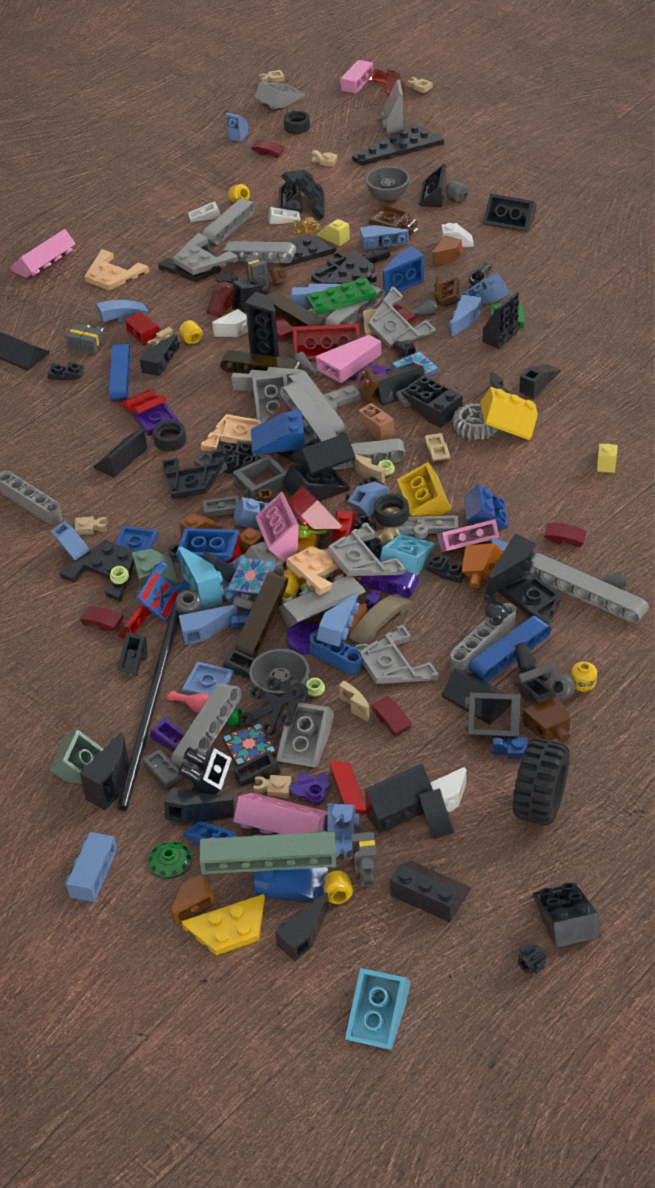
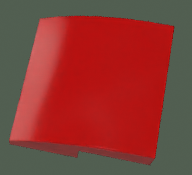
M151 389L119 403L125 410L139 414L166 402L165 395H156L155 389Z

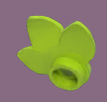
M298 522V537H310L311 533H327L325 529H313L310 525L306 527L302 522Z

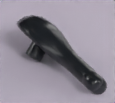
M484 262L481 270L471 272L469 274L470 284L475 286L487 279L486 272L492 268V265Z
M485 593L483 597L488 602L485 608L486 616L492 618L493 621L506 618L508 615L506 606L496 601L493 593Z

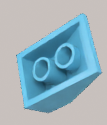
M400 533V535L382 547L380 562L398 558L406 568V572L418 576L432 553L435 543Z
M179 547L182 575L189 583L190 590L199 595L201 611L223 604L222 596L224 595V590L220 584L223 581L220 571H216L213 564L183 547Z
M360 968L345 1040L392 1050L406 1006L411 981L406 977Z

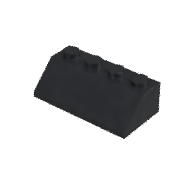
M255 292L245 302L250 353L279 357L275 307L270 296Z

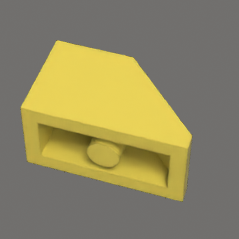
M337 219L318 232L317 236L341 246L350 240L349 224Z
M599 444L598 472L615 473L618 445Z

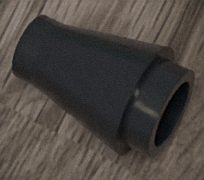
M399 340L393 343V349L403 358L416 353V348L412 343Z
M526 641L514 645L518 669L520 668L521 673L537 668L535 664L537 661L528 648Z

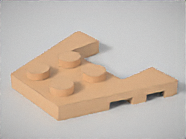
M102 249L84 277L88 283L111 290L126 283L125 280L129 278L135 279L139 277L138 274L142 272L146 274L150 271L149 266L141 263L135 264L129 270L109 264L108 262L114 259L113 253Z
M226 414L217 424L213 433L211 432L208 435L207 440L201 443V450L216 451L219 441L229 444H237L238 441L252 444L251 429L260 425L261 422L256 419ZM262 453L258 455L262 459L268 456L269 453Z
M309 547L287 558L286 564L299 577L303 576L307 580L306 584L312 587L313 585L318 595L328 592L332 586L331 582L322 577L340 568L327 551L314 547Z

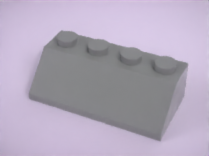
M342 574L333 578L334 582H332L331 590L318 595L315 592L316 590L310 591V589L299 593L300 597L294 599L291 596L282 601L283 604L278 608L287 628H290L332 609L354 594L362 595L365 593V589L352 576L344 577Z

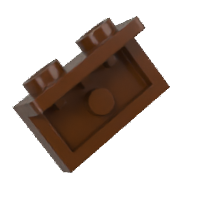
M437 276L434 283L435 292L433 293L435 301H438L442 307L459 300L460 280L458 277L443 282L440 276Z
M365 365L363 370L359 372L356 383L362 398L366 402L377 404L379 400L374 391L379 383L372 367Z

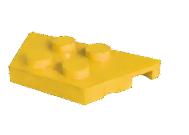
M262 894L182 921V927L185 931L189 930L195 935L196 940L206 945L215 955L257 942L260 939L265 896Z

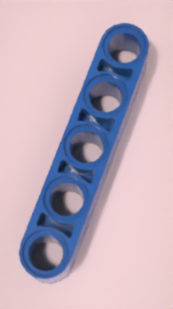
M129 344L112 345L109 385L110 400L128 399L130 373Z
M532 616L475 657L469 666V670L483 681L491 680L517 661L514 645L526 641L530 650L549 636L551 626L537 616Z

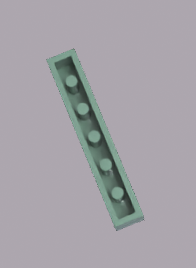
M335 831L200 839L202 874L336 867Z

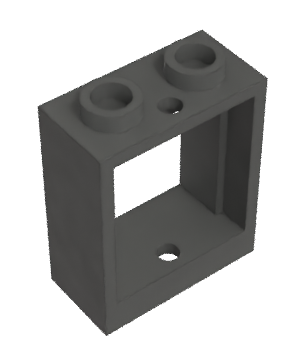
M268 455L234 471V485L248 499L256 498V493H259L262 489H269L273 491L274 495L287 489L282 483L287 470H284L278 461ZM268 471L275 476L256 486L250 481Z
M470 692V697H466L465 709H469V718H465V730H469L468 734L519 737L520 694ZM475 698L512 700L511 731L474 729Z

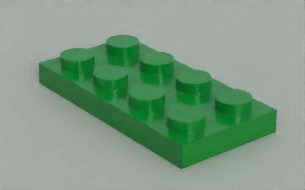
M365 277L358 278L356 281L342 283L336 287H329L320 292H313L307 295L306 298L314 313L320 315L375 298L377 294Z

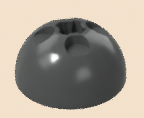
M392 166L376 168L366 176V185L371 194L384 201L395 200L402 196L407 190L410 181L407 171Z
M274 649L262 653L252 662L249 675L253 686H258L267 693L282 697L287 693L279 689H269L267 687V680L270 677H275L280 682L290 686L296 682L306 686L309 678V664L298 652L289 649Z

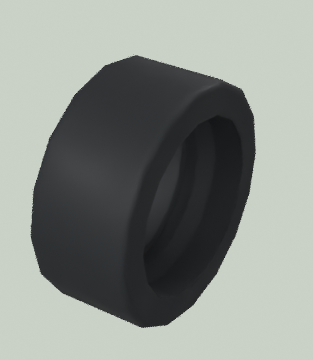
M292 111L284 116V129L287 132L299 134L309 130L310 115L308 113Z
M173 420L157 424L153 429L155 446L163 451L180 449L186 443L184 425ZM170 433L178 434L177 436L172 438L162 437L163 435Z
M385 494L379 497L374 504L376 521L386 527H396L404 524L409 518L408 500L399 494ZM389 507L401 509L397 513H386L382 510Z

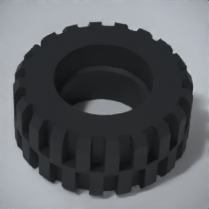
M534 738L527 744L520 762L513 793L512 810L518 819L545 826L553 823L560 808L568 777L570 750L565 744L540 738Z

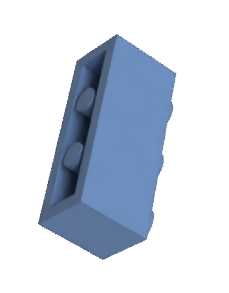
M90 832L87 839L82 842L81 853L79 857L75 858L72 873L67 876L65 882L69 897L95 902L117 852L114 836Z

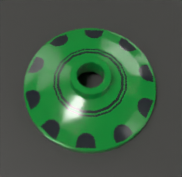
M179 842L159 844L150 852L148 857V865L151 872L165 879L176 878L184 874L189 869L192 861L190 850Z

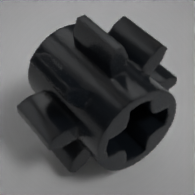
M363 515L355 519L354 530H358L364 523H368L375 532L376 521H372V517Z
M375 537L374 539L364 541V544L375 557L379 558L382 547H384L380 544L381 540Z
M526 944L519 950L518 964L523 971L527 973L534 971L538 974L545 968L544 964L546 963L547 956L540 946H529Z

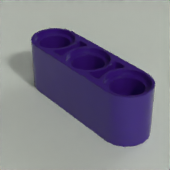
M406 571L404 575L361 577V583L367 588L389 594L398 593L405 598L412 596L419 582L415 574Z

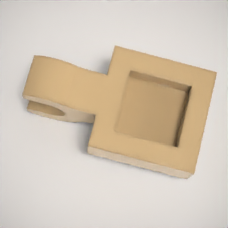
M313 150L311 155L316 156L311 161L314 163L320 162V165L334 167L337 161V154L324 152L322 155L318 150Z
M168 327L156 333L157 338L147 342L148 348L173 335V329Z

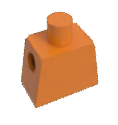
M495 543L466 545L462 572L471 579L469 583L471 587L478 589L481 586L482 580H488V576L504 552Z

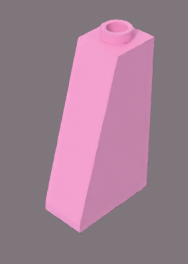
M367 335L316 356L317 370L339 383H343L365 367V365H368L382 355L381 341Z

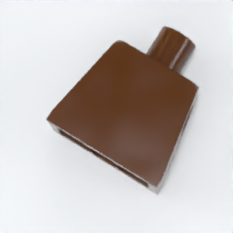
M557 694L556 697L523 709V724L540 739L550 741L557 738L560 743H565L570 738L568 731L570 730L571 719Z

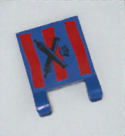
M162 560L154 565L153 571L136 596V599L161 621L166 622L171 614V610L176 606L178 594L185 591L189 587V583L183 580L176 587L172 586L160 575L167 567V564Z

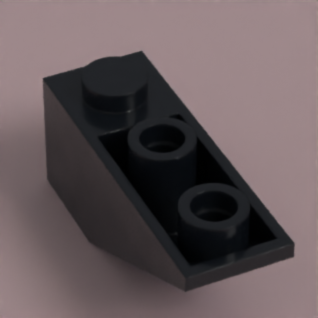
M177 334L171 335L145 351L140 359L142 373L160 376L166 370L167 364L173 359V355L180 346Z
M548 364L529 367L520 376L519 392L535 398L561 370Z
M173 787L164 801L165 819L188 823L231 818L234 816V798Z
M327 892L320 897H316L304 910L298 911L291 920L280 925L277 931H275L277 946L293 961H296L309 951L315 942L329 909Z

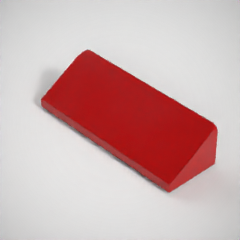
M141 603L118 634V637L125 639L127 632L135 634L151 611Z
M335 760L329 761L330 771L341 803L356 805V814L366 813V806L351 764Z

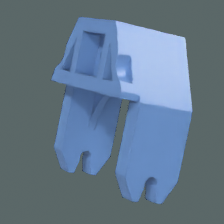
M328 804V832L335 831L336 857L339 854H343L344 857L352 854L351 834H355V827H359L360 815L356 814V805Z

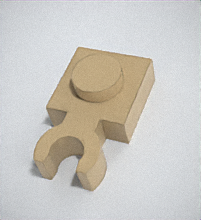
M281 70L259 75L261 82L271 81V83H279L285 81Z
M412 77L411 81H407V86L425 93L433 87V82L424 79L417 80V78Z
M94 516L75 519V531L78 535L94 534V530L100 532L107 531L106 517H101L97 520H94Z
M387 528L375 532V537L381 540V545L393 540L394 536L400 535L397 528Z
M270 775V780H266L262 776L255 777V783L257 785L260 784V786H253L254 793L262 794L267 792L268 797L289 798V785L292 784L291 776Z

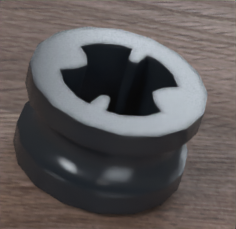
M174 544L168 549L169 557L173 562H178L176 552L179 544Z

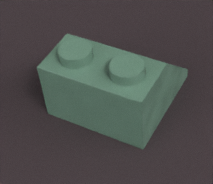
M152 549L132 552L140 589L153 571L154 565L162 560L167 564V567L160 575L172 586L175 587L178 584L170 557Z
M77 729L63 738L49 770L64 781L82 784L80 772L103 748Z

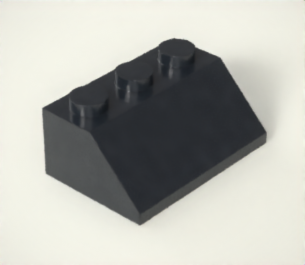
M490 193L483 224L528 231L534 220L537 204L531 200Z
M421 763L365 788L366 816L378 833L391 830L394 826L408 822L424 813L419 794L432 791L433 789L423 764Z
M413 861L400 864L390 879V896L448 922L452 921L471 890L470 886Z

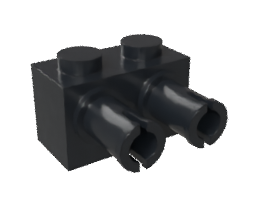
M189 746L184 753L183 759L198 766L199 770L183 762L177 774L193 782L191 791L216 795L222 789L232 758L215 748L208 755H203Z

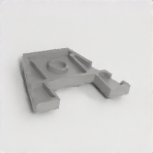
M198 233L173 257V261L176 265L195 275L212 270V267L216 265L222 267L226 265V262H238V256L230 251L218 257L213 256L201 248L208 244V238Z
M394 286L391 287L389 293L368 323L369 328L389 348H392L393 343L397 340L410 342L433 335L436 329L427 320L413 328L396 311L393 306L402 300L403 295Z
M364 523L360 529L353 530L351 535L342 537L328 547L329 555L347 576L404 575L406 568L398 558L380 562L364 544V541L374 539L376 534L368 523Z
M403 624L398 626L395 632L387 633L381 641H375L361 650V663L376 684L438 680L439 673L431 662L411 668L396 645L411 641V635Z

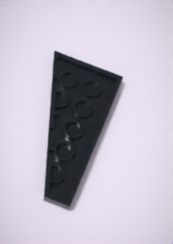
M412 124L410 127L352 155V161L363 166L378 162L380 158L389 159L391 155L397 154L401 156L419 151V148L422 147L432 148L433 144L437 143L443 145L444 139L418 124Z

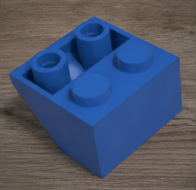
M478 484L463 496L466 521L471 525L495 519L498 529H506L508 527L504 500L501 497L495 496L488 488Z

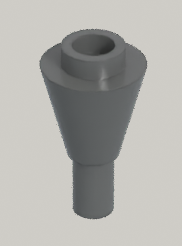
M430 298L417 308L409 311L415 315L435 314V310L438 309L435 300L432 301Z
M304 352L296 353L293 356V359L298 360L302 364L303 370L309 371L315 377L319 374V371L312 366Z
M621 571L597 578L622 590L623 586H626V576L622 575Z

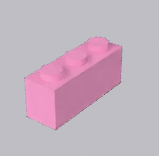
M358 60L341 77V91L356 94L373 76V62Z
M495 519L437 534L441 552L500 537Z

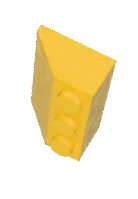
M490 387L480 401L484 423L530 440L538 416L535 403L519 398L515 394L506 393L501 389Z
M429 462L397 479L403 497L408 500L411 516H441L451 510L438 475Z

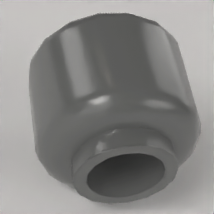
M457 180L450 182L446 187L447 197L455 202L463 201L468 196L467 185Z
M185 590L178 594L176 610L179 615L200 611L201 599L196 592Z
M566 673L555 674L547 682V686L558 695L560 700L570 698L576 691L575 680Z

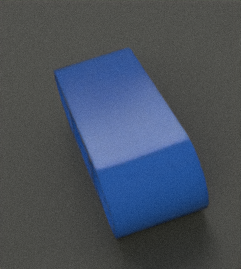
M318 631L311 634L309 652L313 656L350 675L357 674L360 671L362 654L358 649L342 641L340 646L317 640Z

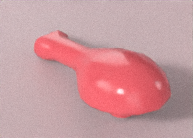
M170 691V694L167 695V700L184 702L193 712L199 713L210 695L205 693L184 695L176 691Z

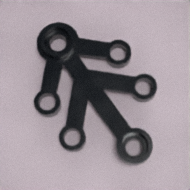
M270 677L267 680V687L272 690L279 689L286 692L287 694L282 697L267 693L258 686L252 687L250 690L252 698L257 700L263 699L271 703L253 713H243L239 718L240 725L243 728L252 727L258 723V719L272 712L269 722L264 723L262 726L264 734L273 735L276 732L278 720L281 725L290 726L293 723V715L298 703L305 701L308 697V690L304 684L296 682L290 686L280 682L275 677ZM289 703L286 713L281 714L284 705Z

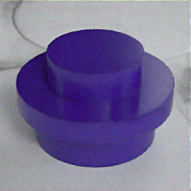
M377 591L368 594L365 603L368 604V609L374 607L379 602L381 595L377 594Z

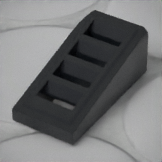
M205 551L203 556L206 560L213 564L216 571H220L224 580L230 583L236 569L227 562Z
M232 648L224 661L223 668L234 670L235 675L250 678L247 667L248 665L251 666L255 659Z
M537 677L519 684L521 696L527 700L539 703L556 697V693Z
M270 750L233 769L240 786L255 782V777L262 776L266 779L270 775L281 773L279 765ZM246 772L247 776L243 777L242 773Z

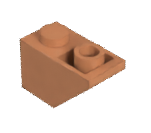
M372 403L358 410L369 434L378 441L387 440L394 436V419Z

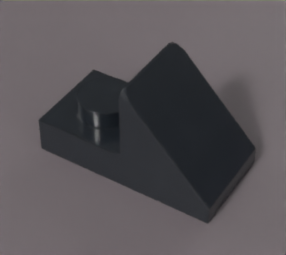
M127 632L117 671L138 676L142 657H148L147 640L145 636Z

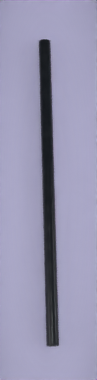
M176 608L171 610L117 806L120 811H127L179 621V614Z

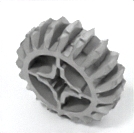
M471 402L469 405L464 404L463 407H459L455 411L453 418L454 431L457 432V435H461L462 438L467 437L468 440L474 439L476 441L480 439L483 441V438L489 439L490 436H494L495 432H498L497 428L484 423L481 404H478V402L476 404Z

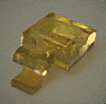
M307 217L300 220V222L297 220L292 222L293 226L296 227L292 229L295 234L301 231L308 233L320 229V224L314 217Z

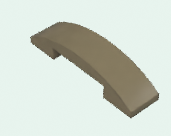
M398 593L384 598L363 616L349 635V640L355 644L370 643L376 638V631L397 613L402 615L413 605V602Z

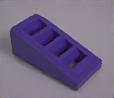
M163 718L151 730L150 738L164 747L175 751L186 733L166 718Z

